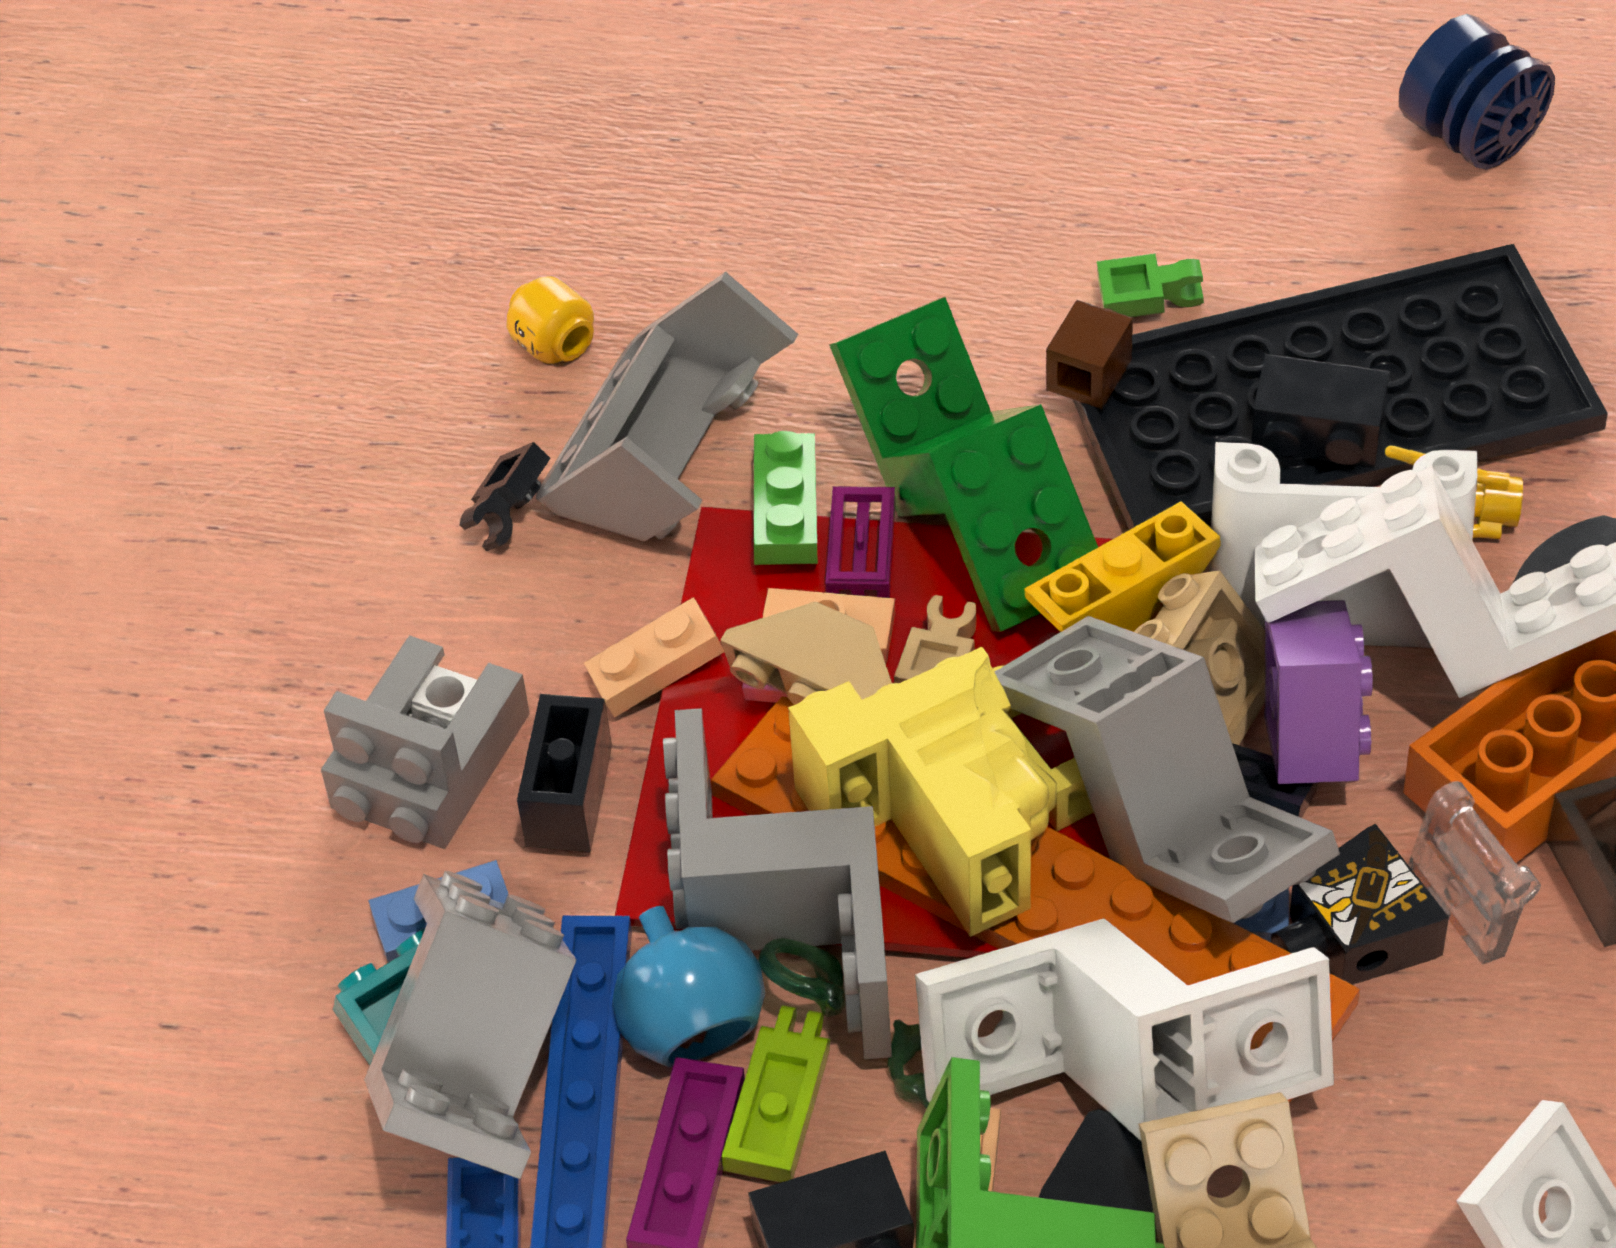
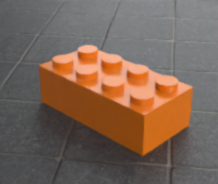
M1616 630L1494 683L1409 745L1403 793L1498 876L1616 788Z

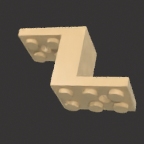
M1281 1092L1138 1124L1153 1213L1155 1214L1158 1242L1163 1243L1165 1248H1317L1310 1237L1289 1101ZM1226 1165H1234L1242 1169V1182L1233 1194L1222 1198L1207 1194L1208 1179L1216 1169Z

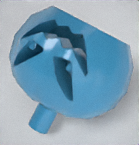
M656 906L643 912L639 919L650 943L640 948L617 974L612 999L617 1028L634 1051L659 1064L673 1067L676 1057L700 1060L730 1047L747 1036L758 1023L766 994L760 963L747 944L717 927H688L682 931H674L664 906ZM706 1031L702 1043L693 1042L687 1049L680 1047L682 1043Z

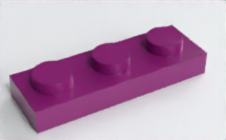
M679 1057L675 1058L627 1234V1248H703L723 1172L721 1156L745 1080L743 1067Z

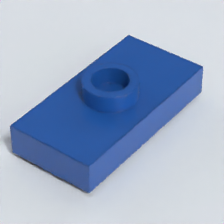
M460 1157L448 1158L446 1248H521V1178L507 1175Z

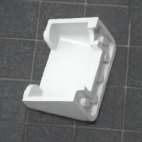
M1216 442L1211 529L1220 536L1221 546L1210 561L1209 572L1220 570L1265 630V618L1255 599L1254 547L1260 545L1269 533L1287 525H1294L1296 528L1319 518L1321 513L1331 504L1345 498L1361 499L1380 490V487L1280 484L1279 462L1270 450L1260 445L1249 443ZM1439 450L1431 451L1421 456L1414 463L1413 470L1417 473L1430 466L1434 467L1468 534L1473 540L1477 489V451ZM1390 569L1319 600H1345L1351 625H1362L1364 645L1432 648Z

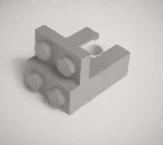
M409 635L366 701L336 691L325 707L324 714L334 750L321 768V773L330 807L335 809L341 816L354 822L366 820L388 828L400 838L412 843L423 841L446 849L529 716L530 711L523 674L491 663L487 664L478 680L438 666L445 655L442 646Z

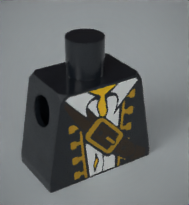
M1374 824L1339 847L1340 855L1318 868L1312 878L1303 883L1292 885L1289 914L1292 924L1271 934V943L1290 953L1314 947L1329 958L1330 974L1354 985L1442 956L1449 916L1380 828Z

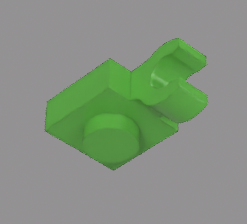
M1155 253L1097 261L1098 282L1103 308L1111 309L1129 317L1165 313L1164 299L1170 300L1180 307H1194L1204 303L1201 287L1203 275L1200 260L1184 259L1173 264L1158 266Z

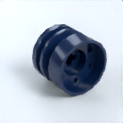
M1464 14L1450 19L1435 30L1418 49L1405 71L1399 88L1398 106L1404 117L1429 135L1443 138L1450 150L1462 154L1464 159L1471 165L1488 170L1500 165L1516 154L1534 135L1547 114L1555 89V75L1549 65L1540 59L1531 57L1530 53L1524 48L1510 45L1505 35L1482 19Z

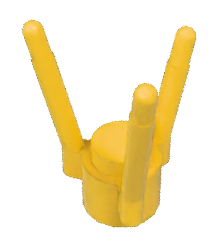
M1388 446L1385 449L1387 457L1406 462L1410 465H1414L1421 456L1425 455L1421 452L1396 446ZM1477 468L1474 517L1477 518L1478 524H1474L1473 539H1501L1502 526H1518L1523 500V480L1521 477H1510L1509 473L1486 471Z

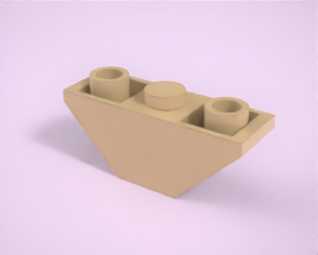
M816 601L727 629L720 640L730 666V671L737 679L756 689H764L766 685H769L786 693L788 699L794 705L800 703L812 693L827 691L848 681L862 700L874 695L882 687L892 684L874 627Z

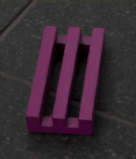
M833 486L826 570V593L839 594L840 589L851 590L852 595L865 596V590H877V597L890 598L896 505L895 487ZM846 502H857L853 572H841ZM871 502H881L877 572H866Z

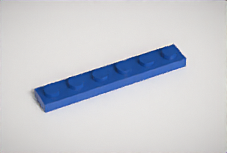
M562 915L561 933L564 934L563 941L577 960L552 1019L530 1248H606L623 1035L617 1028L612 999L617 974L630 959L632 927L630 916Z

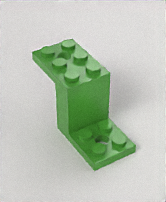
M951 1057L917 1128L916 1248H1165L1163 1243L1156 1242L1155 1214L1152 1212L988 1191L991 1177V1159L989 1155L980 1154V1135L985 1133L989 1122L990 1093L989 1091L980 1090V1061Z

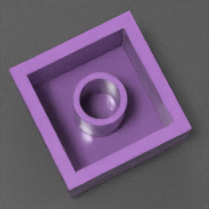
M1345 600L1317 601L1270 623H1267L1265 620L1264 719L1278 784L1359 781V755H1370L1371 753L1369 715H1363L1362 696H1372V663L1370 656H1364L1362 625H1351Z

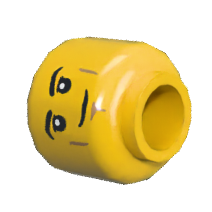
M539 277L520 286L510 299L506 328L511 338L543 363L555 364L560 361H572L586 351L594 336V312L590 303L556 277Z

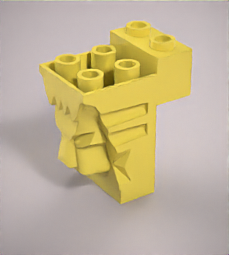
M983 647L960 657L947 658L938 663L933 669L901 683L888 684L879 689L874 695L863 700L848 681L830 690L812 693L800 703L789 707L795 790L809 811L873 806L874 826L892 819L970 937L1031 909V840L1041 835L1048 826L1049 811L1056 805L1057 782L1027 755L1025 739L1018 727L1006 714V712L1011 710V705L990 665L989 656Z

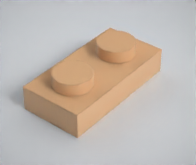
M693 597L618 643L608 647L603 652L584 662L601 697L605 699L606 706L613 716L616 717L722 654L724 649Z

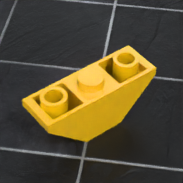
M1179 502L1024 588L1025 598L1060 632L1087 616L1134 632L1139 626L1155 619L1163 607L1158 594L1165 583L1180 574L1187 573L1192 575L1203 573L1221 546L1220 536L1183 502Z

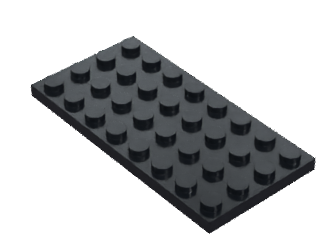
M1514 244L1133 334L1132 360L1104 407L1100 409L1073 400L1129 530L1179 502H1183L1202 521L1211 527L1216 442L1251 444L1253 408L1265 354L1390 371L1385 416L1375 468L1342 465L1330 461L1295 456L1275 455L1280 466V484L1374 487L1382 485L1390 477L1400 472L1413 470L1414 465L1387 457L1385 449L1388 446H1396L1424 454L1439 450L1477 451V461L1605 430L1608 412Z

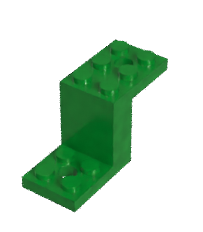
M946 297L933 300L829 344L886 487H895V510L898 517L945 513L992 631L1001 632L1041 614L1025 598L1024 588L1098 548L1042 404L991 412ZM907 360L916 363L924 374L923 387L915 396L905 394L899 388L896 380L898 368ZM1026 529L1034 531L1042 542L1041 556L1031 566L1023 564L1015 553L1016 539Z

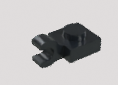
M535 442L501 455L471 498L475 504L464 511L459 525L466 530L478 525L484 519L489 526V536L484 541L482 547L489 551L505 544L510 539L513 530L510 516L511 506L515 509L521 508L535 496L541 486V482L537 478L551 458Z

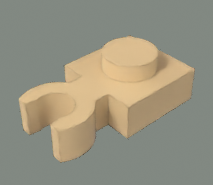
M935 595L927 606L928 630L911 628L894 676V682L901 683L933 669L938 663L947 658L960 657L975 650L974 639H969L976 630L975 603L967 601L964 613L960 617L948 619L943 617V596Z

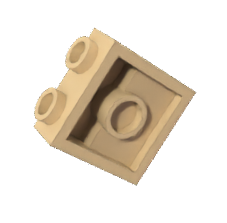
M1220 570L1192 575L1187 573L1177 575L1165 583L1159 591L1158 598L1163 603V607L1156 618L1145 622L1134 632L1204 657L1231 742L1239 745L1265 703V630Z

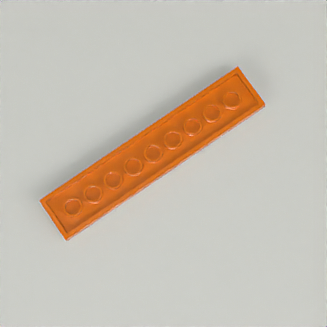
M782 696L711 779L713 796L748 815L809 811L795 790L788 708L794 704L788 697ZM891 819L875 826L879 885L966 931L893 820ZM1049 827L1041 835L1031 840V909L973 935L997 949H1002L1104 918L1186 985L1195 984L1292 954L1234 923L1136 879L1119 863ZM1329 973L1333 1041L1358 1005L1360 989ZM1273 1022L1262 1025L1254 1033L1250 1050L1262 1046L1264 1038L1273 1029Z

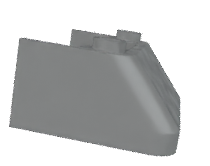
M724 272L644 328L625 348L536 494V499L555 515L640 541H646L653 536H656L658 539L664 538L674 529L679 520L696 511L703 501L680 482L678 478L712 419L729 405L734 409L742 406L758 386V381L754 378V375L759 366L794 343L798 333L732 276Z

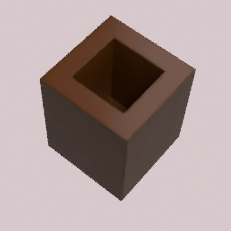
M1076 300L1046 348V391L1102 409L1132 360L1133 318L1108 308H1101Z

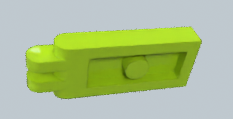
M782 1005L775 1028L761 1026L721 1156L723 1171L776 1182H784L794 1178L830 1050V1039L820 1037L823 1026V1013L809 1010L802 1033L793 1032L797 1008Z

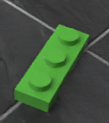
M778 431L772 434H754V565L818 564L815 433Z

